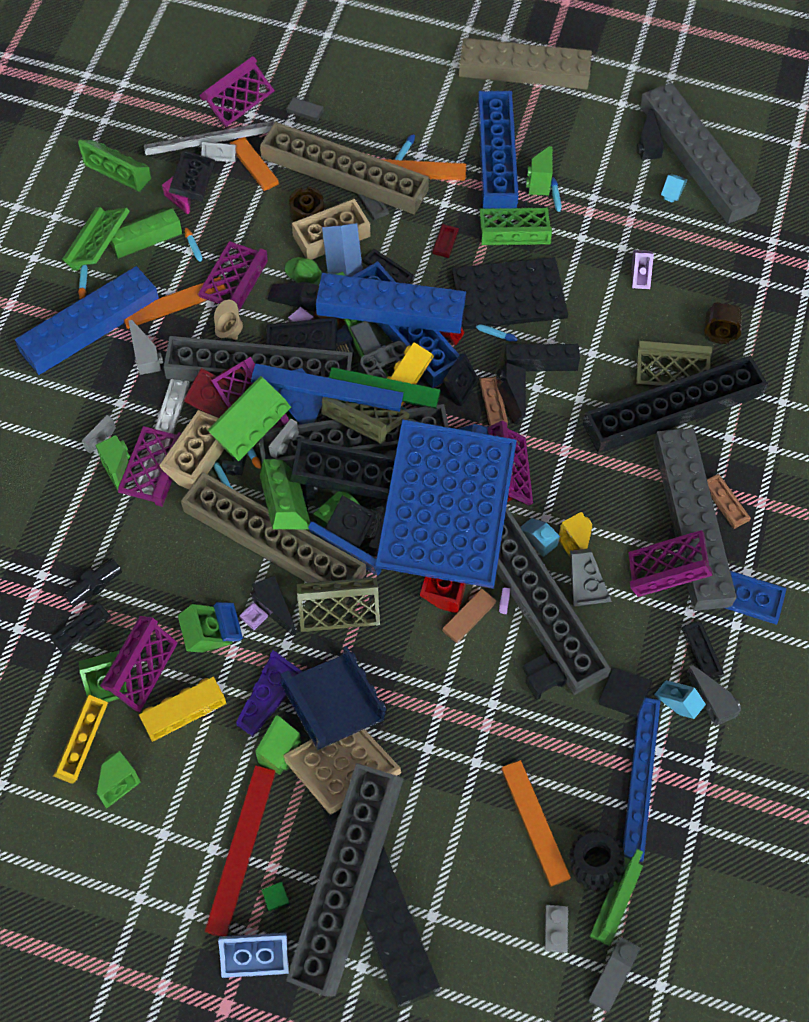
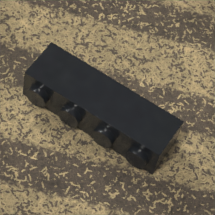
M507 344L504 356L505 364H512L524 368L526 371H578L580 362L579 344Z

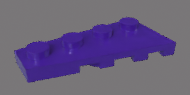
M272 650L267 664H265L262 674L236 722L238 727L252 737L287 697L280 684L281 673L289 671L291 676L303 672L274 650Z

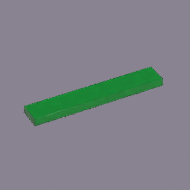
M331 367L329 375L331 379L404 393L402 402L437 409L441 392L440 389Z

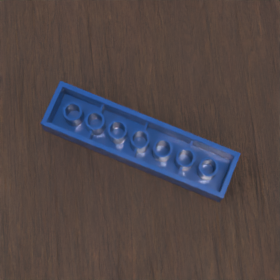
M479 91L478 123L483 209L517 208L518 181L512 91Z
M379 262L352 276L395 282ZM377 323L393 343L400 341L408 346L415 342L432 353L434 358L424 371L422 377L432 388L443 383L444 378L459 357V354L439 331Z
M136 266L14 340L19 352L36 373L40 375L119 327L126 318L159 299L157 288Z
M322 273L316 300L317 315L460 334L466 291Z

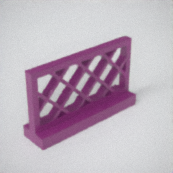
M254 56L199 95L203 101L206 100L225 128L274 92V89L256 65L257 60ZM252 69L257 74V80L249 78ZM239 79L246 81L245 89L237 87ZM249 82L257 83L256 91L248 90ZM260 84L265 85L268 89L266 94L259 92ZM226 88L233 89V98L225 96ZM237 91L245 92L244 100L236 99ZM248 93L255 95L254 103L247 101ZM214 97L221 98V107L215 106L211 99ZM225 99L232 101V109L224 108ZM236 102L243 103V111L235 110ZM223 111L231 112V120L228 122L223 117Z
M229 241L199 291L198 296L220 304L224 301L221 296L230 293L231 298L229 300H233L238 306V311H240L268 262L267 250L260 248L259 251ZM233 248L238 250L239 253L230 256L229 251ZM253 255L254 258L246 261L244 256ZM241 257L243 262L234 265L232 260ZM230 261L231 266L222 269V263ZM246 267V272L237 273L236 269ZM234 270L235 276L226 278L224 273ZM222 274L224 279L214 282L213 278ZM238 280V286L230 288L229 282ZM223 284L227 285L228 289L218 291L216 287ZM213 287L216 291V293L213 294L205 293L207 289Z
M251 357L211 380L228 409L232 406L229 402L230 393L241 396L245 391L246 384H253L247 381V377L251 381L255 366ZM240 367L246 373L244 380L234 378L235 370ZM222 378L231 380L229 389H221L217 381ZM233 381L244 383L241 393L231 391ZM286 413L271 429L279 428L288 423L289 418Z
M501 420L488 427V435L515 439L520 443L519 446L516 442L514 463L517 468L513 464V475L511 474L508 496L531 505L533 504L526 437L508 429L507 422Z
M143 426L118 487V493L155 502V505L163 507L173 479L161 470L159 466L161 462L157 463L155 457L162 453L167 455V451L171 450L182 433L178 432L176 435ZM148 433L154 435L156 439L146 443L144 437ZM167 438L173 440L172 444L164 447L161 441ZM159 443L161 449L152 453L149 447ZM146 448L149 455L140 459L138 452ZM152 459L155 465L145 469L143 462ZM140 464L143 471L133 475L132 467ZM158 469L160 475L151 479L148 473ZM146 474L149 481L139 485L136 479ZM134 480L137 487L131 490L124 488L126 483ZM152 485L154 489L152 495L143 493V488Z
M702 530L628 552L632 578L630 587L637 597L713 576L712 569L709 566L705 536ZM693 539H700L696 547L689 545ZM681 544L682 546L677 553L671 551L674 545ZM686 548L692 550L687 559L681 556ZM656 550H663L658 559L652 556ZM668 553L674 556L669 564L663 562ZM697 553L702 555L703 560L692 562ZM644 555L645 557L640 564L635 562L636 556ZM649 559L655 561L650 570L644 567ZM678 559L684 561L682 566L673 567ZM660 564L666 567L663 572L655 573ZM641 570L647 572L645 577L637 579V575Z
M139 616L100 685L104 690L112 692L136 712L141 711L178 644L176 640L157 625L158 622L154 618ZM155 630L156 639L151 641L150 635ZM166 640L170 644L166 651H163L162 641ZM157 643L158 653L152 655L151 645ZM146 647L147 657L141 658L140 653ZM158 657L159 664L153 669L152 659ZM147 661L148 671L142 672L141 662ZM134 664H136L137 674L131 676L130 671ZM149 675V682L144 686L143 676ZM137 678L138 688L132 690L131 680ZM124 682H126L127 692L121 693L120 689ZM139 692V700L135 704L133 694Z

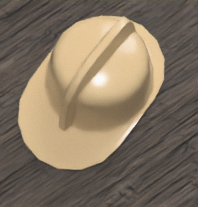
M233 300L221 302L214 313L215 333L219 338L237 340L238 335L243 329L238 306Z

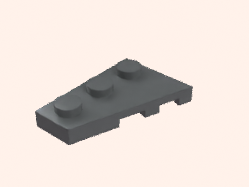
M591 549L570 551L573 607L612 602Z

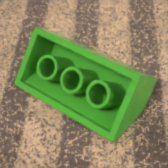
M94 140L78 141L84 165L138 192L151 179L150 170L146 164L139 163L117 150L106 147L103 143H98Z
M164 208L121 225L110 241V244L117 258L124 257L182 234L180 220L173 208Z
M260 376L207 431L230 455L240 461L282 418L291 406L278 391Z
M264 459L260 479L272 529H308L310 520L300 483L290 482L292 468L283 460Z

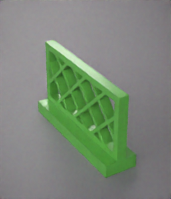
M101 207L95 208L63 257V260L73 271H78L81 265L96 264L130 211L127 208L104 211Z
M548 208L480 209L482 245L551 244L552 228L550 227ZM525 214L527 217L523 219L519 215ZM544 214V216L541 219L536 215ZM484 215H492L493 217L488 219ZM502 215H509L510 217L506 219ZM496 219H498V220H500L502 223H500V224L498 225V224L494 223V221H495ZM513 219H515V220H517L519 223H517V224L515 225V224L512 223L511 221H512ZM533 219L536 223L531 224L528 221Z
M637 849L631 859L625 857L624 875L621 876L619 883L614 882V887L609 888L590 934L591 938L608 946L611 945L643 865L639 864L643 851Z

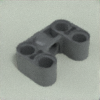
M397 341L364 355L360 360L357 372L386 378L383 370L389 367L394 368L399 360L402 361L407 346L405 343Z

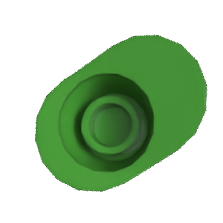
M298 257L289 260L285 265L286 274L295 282L320 284L322 271L318 268L315 261Z

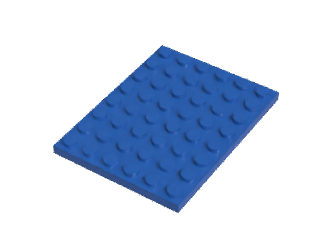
M402 419L375 568L494 588L517 440Z

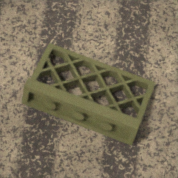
M639 341L636 351V385L660 387L672 381L675 382L677 381L676 378L681 374L685 378L689 377L685 371L690 366L697 374L709 370L712 347ZM649 356L652 362L646 366L641 361V357ZM664 357L671 363L664 367L658 360ZM685 359L689 364L682 369L677 364V361ZM698 360L706 361V366L702 370L694 364ZM654 363L661 369L656 375L649 369ZM672 365L680 371L674 377L667 370ZM646 371L652 378L649 381L641 380L643 372ZM664 372L670 380L668 382H661L657 377Z
M327 397L322 398L323 415L379 443L385 441L386 434L402 424V419H409V413L401 409L400 412L388 409L376 410L378 407L348 403V401L342 403L340 402L342 400ZM363 408H373V410H363ZM378 416H388V418H378Z
M377 577L297 584L301 632L380 625ZM365 595H374V600L370 604H367L362 598ZM345 597L355 599L349 606L342 602ZM331 598L335 602L328 608L322 602L325 599ZM311 600L315 604L310 609H307L303 606L302 601ZM358 603L366 607L360 614L353 610ZM338 604L346 609L340 616L333 611ZM318 606L325 610L321 617L313 613ZM370 610L375 614L376 619L367 620L363 616ZM349 612L356 616L353 621H346L344 617ZM328 614L336 618L333 623L324 621ZM309 615L317 620L314 624L304 625V620Z

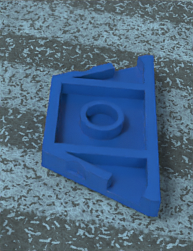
M303 368L296 369V370H291V371L306 373V372L303 370ZM273 387L291 406L288 411L300 425L315 422L322 407V396Z

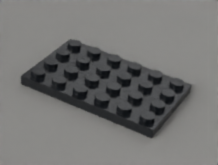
M555 257L452 268L455 290L466 291L462 320L463 330L475 329L477 325L493 327L568 318V310Z

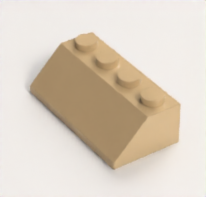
M198 410L159 465L179 486L190 490L203 472L205 474L209 473L224 451V448L207 431L219 418Z

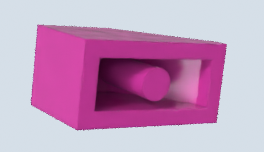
M171 177L162 184L164 196L188 215L190 213L191 199L169 193L173 179Z

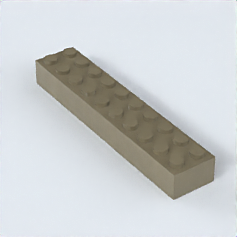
M278 122L274 123L260 145L262 159L359 195L361 194L414 215L429 190V177Z
M204 472L181 500L183 511L307 583L362 579L366 575L365 563L305 529H272L266 507ZM345 597L342 602L346 604L350 597Z

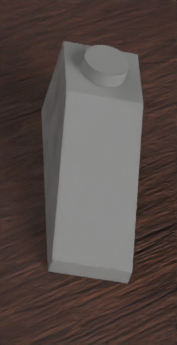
M128 320L139 375L161 371L160 364L163 363L161 352L157 353L154 343L133 320Z

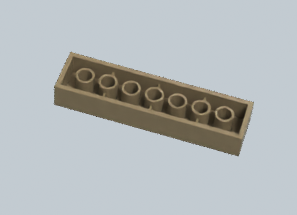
M463 38L459 77L588 89L592 51Z

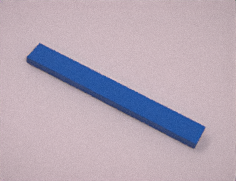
M256 363L251 378L252 383L262 376L272 387L400 412L404 394L402 392Z
M651 698L645 699L636 723L622 847L624 849V856L628 859L632 858L637 849L643 851L639 862L644 860L661 701Z

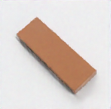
M496 376L480 378L479 384L489 427L501 420L507 422L508 426L503 399L497 388Z
M717 474L707 479L712 500L732 528L735 529L749 522L750 516L722 477Z
M481 589L447 623L442 631L458 643L496 604V600Z

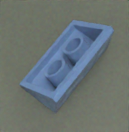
M357 223L322 227L328 274L344 272L345 276L352 277L362 271Z
M286 933L219 937L222 978L289 973L288 937Z

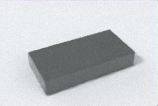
M293 97L287 107V113L314 122H318L324 111L323 106Z
M358 194L359 199L373 220L389 214V210L384 203Z
M365 321L351 327L350 330L363 355L381 348L368 322Z

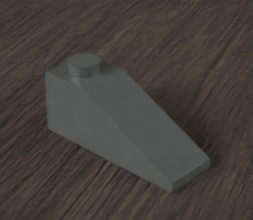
M694 665L689 667L686 675L706 705L704 707L715 727L736 718L741 712V706L731 692Z
M622 937L618 939L588 1002L607 1013L610 1011L639 953L640 947Z

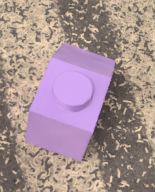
M633 250L632 288L650 289L654 256L651 251Z

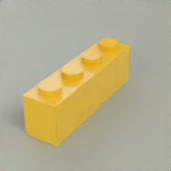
M413 342L412 345L407 346L404 351V358L396 363L393 369L395 372L392 376H388L387 379L417 384L434 356Z
M205 678L198 685L192 688H185L174 697L165 698L161 704L144 709L139 716L153 742L225 705L226 700L215 678Z
M91 695L87 696L57 765L54 777L72 784L77 780L108 702Z

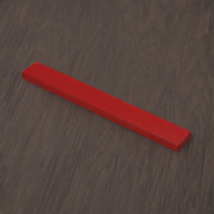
M259 766L254 768L206 925V933L221 937L228 935L276 774L275 770Z

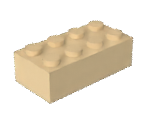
M353 199L293 222L292 231L293 237L305 258L312 260L325 255L322 227L357 223L360 241L370 237V223L356 200Z

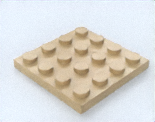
M365 729L320 750H317L312 740L283 755L286 764L330 815L342 808L356 763L396 776L401 774V768Z

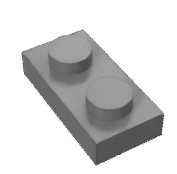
M202 142V156L212 158L215 161L236 162L237 145Z
M106 415L82 440L87 452L91 454L96 449V444L103 442L113 434L116 428L113 418Z
M290 419L269 445L271 457L277 459L280 454L283 455L291 440L294 441L299 433L296 421Z
M546 905L545 952L567 953L568 907Z

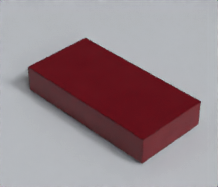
M442 224L433 248L434 255L450 257L459 228Z

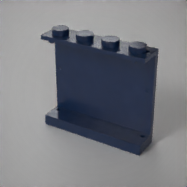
M344 646L343 655L297 675L291 676L289 671L281 673L280 684L317 750L384 720L385 704L377 698L373 684H369L364 669L358 666L355 654L350 652L347 646Z

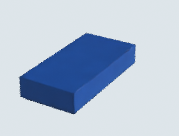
M217 602L214 605V610L222 641H241L243 636L234 603Z

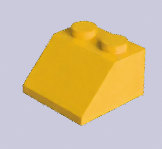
M582 512L563 521L561 524L559 542L570 558V551L588 548L592 523Z

